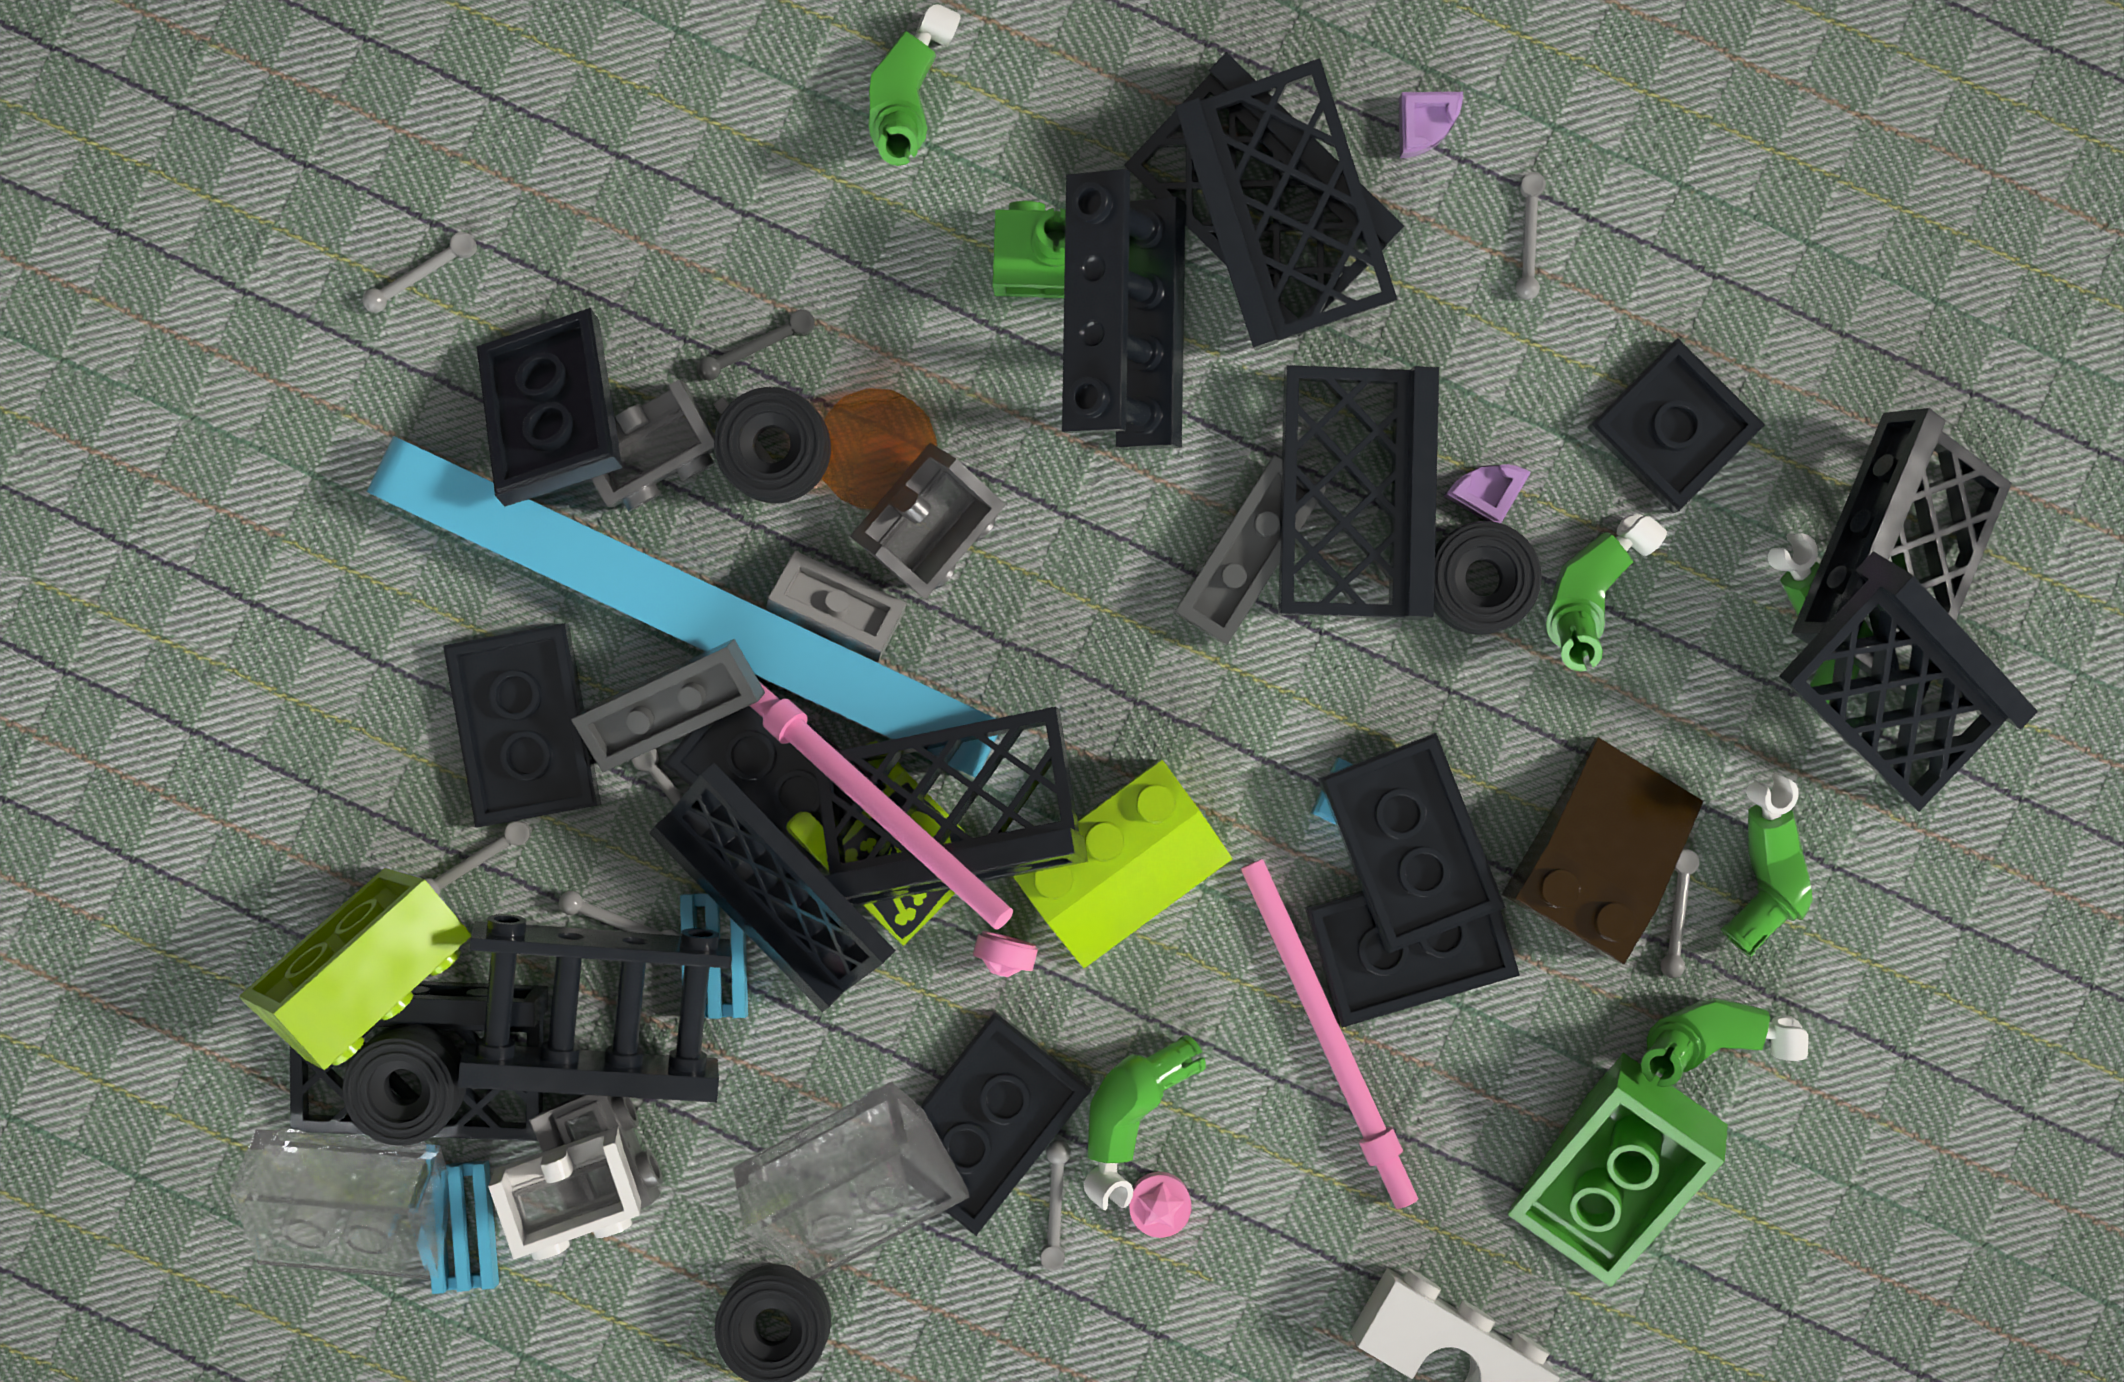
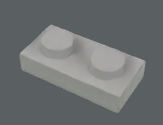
M794 551L768 597L766 610L873 661L879 662L904 614L907 603Z

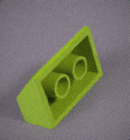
M1158 760L1077 820L1079 833L1085 838L1088 862L1013 876V878L1083 968H1086L1233 858L1165 762Z
M384 868L241 993L239 997L306 1061L325 1070L331 1064L339 1065L351 1058L363 1045L364 1038L362 1036L380 1019L388 1020L400 1013L411 1002L413 998L411 991L429 974L435 976L448 969L459 958L461 954L459 947L472 934L425 879Z

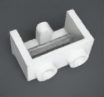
M618 1126L498 1167L494 1170L488 1186L513 1260L528 1254L532 1255L533 1260L552 1257L569 1248V1240L594 1232L596 1238L617 1234L632 1225L631 1218L640 1215L641 1199L623 1149Z

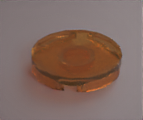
M866 388L844 396L827 413L824 420L830 435L831 455L827 470L822 479L841 501L862 511H872L929 443L938 447L929 417L914 401L892 389Z

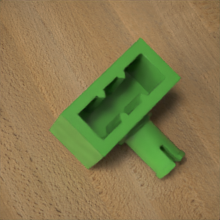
M1015 201L1009 203V210L995 209L994 296L1064 298L1065 209L1060 208V211H1054V208L1046 210L1045 204L1035 201Z

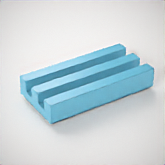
M707 893L680 895L681 931L697 928V906H705L706 929L718 932L720 939L719 905ZM731 918L733 1003L722 1004L721 968L710 967L707 990L708 1004H706L705 1018L721 1019L722 1017L746 1018L748 1016L746 933ZM682 965V985H683L684 965Z
M489 1160L430 1165L423 1168L422 1176L432 1294L445 1293L448 1290H457V1292L470 1291L472 1288L480 1287L482 1290L494 1289L499 1285L493 1200L488 1187L491 1181ZM463 1176L473 1177L480 1273L471 1274ZM442 1178H448L455 1275L449 1276Z

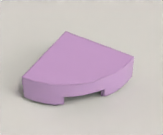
M1463 92L1401 93L1399 97L1400 159L1421 155L1437 146L1447 136L1460 113Z
M1509 464L1480 467L1459 478L1451 485L1443 497L1484 521L1502 523L1531 472Z

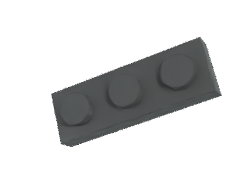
M1276 455L1267 464L1174 611V614L1225 646L1229 644L1280 563L1281 477L1283 475V460ZM1306 475V477H1307L1314 485H1316V484L1318 483V482H1316L1315 480H1313L1312 478H1310L1309 476ZM1298 480L1296 483V502L1307 493V489ZM1326 487L1320 489L1322 494H1324L1325 490L1327 489ZM1314 497L1296 512L1295 529L1298 532L1318 503Z
M732 639L579 711L571 720L601 771L605 772L758 702L765 694V691L736 640Z

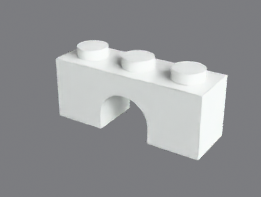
M1389 1268L1386 1269L1350 1331L1360 1349L1411 1379L1414 1378L1429 1354L1441 1348L1454 1347L1467 1352L1470 1357V1369L1464 1382H1558L1560 1380L1557 1373L1546 1362L1550 1353L1542 1346L1520 1333H1516L1512 1341L1492 1330L1496 1321L1488 1314L1465 1301H1462L1458 1309L1437 1297L1441 1291L1439 1286L1411 1269H1408L1404 1277Z

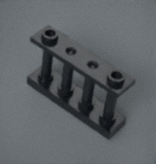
M1126 169L1066 174L1062 432L1116 431V447L1123 450L1182 448L1186 202L1178 197L1130 201V171Z
M510 914L491 915L487 917V922L475 921L470 940V951L491 952L484 1036L479 1038L476 1043L464 1044L459 1067L458 1087L717 1103L719 1087L718 1058H707V1054L701 1051L709 970L710 967L731 969L732 953L730 939H719L718 932L702 928L684 929L681 931V936L526 925L527 920L525 918ZM517 954L556 957L549 1039L547 1042L542 1043L541 1047L515 1046V1041L509 1039ZM582 958L621 961L613 1045L608 1046L606 1051L580 1050V1046L574 1043ZM646 963L684 965L676 1049L669 1052V1055L644 1054V1050L638 1047Z

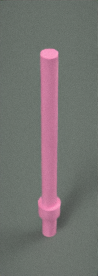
M759 681L765 694L758 702L749 706L763 718V727L782 744L790 742L994 929H999L1008 922L1013 914L1011 907L807 724V715L789 699L780 700Z
M1263 858L1252 862L1240 869L1363 1136V1139L1359 1141L1360 1147L1369 1166L1377 1167L1395 1208L1407 1207L1415 1203L1418 1197L1399 1157L1403 1152L1393 1127H1385Z

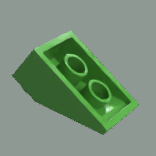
M1624 1052L1587 1094L1508 1211V1216L1610 1287L1616 1283L1725 1162L1728 1124L1673 1086H1657L1660 1077L1655 1075L1652 1082H1649L1642 1073L1641 1064Z

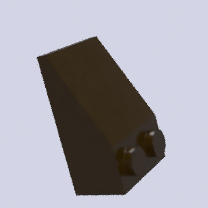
M1595 737L1501 895L1603 957L1624 965L1657 911L1704 801L1601 738Z

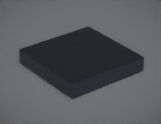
M1677 338L1587 428L1672 513H1676L1765 424Z

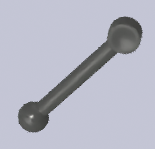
M797 310L791 315L789 323L722 356L702 358L697 364L696 370L698 375L704 380H714L719 376L721 369L794 333L799 336L809 335L815 326L813 315L807 310Z

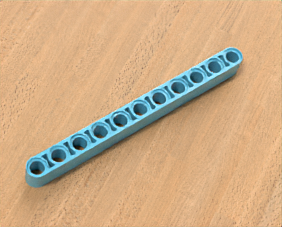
M395 436L392 437L367 490L369 494L699 649L709 651L735 639L755 675L891 739L996 719L534 501L527 499L504 507L495 496L493 482ZM998 735L988 738L995 742ZM978 739L963 742L948 765L976 777L984 766L991 748ZM945 746L927 750L938 757Z

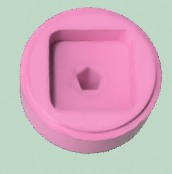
M982 931V933H978L973 956L983 959L991 973L1009 977L1021 970L1033 971L1038 949L1035 944L1021 939Z
M1158 1171L1144 1175L1134 1184L1129 1211L1134 1224L1140 1231L1151 1237L1165 1238L1178 1233L1184 1228L1191 1214V1199L1186 1186L1178 1177L1167 1172Z

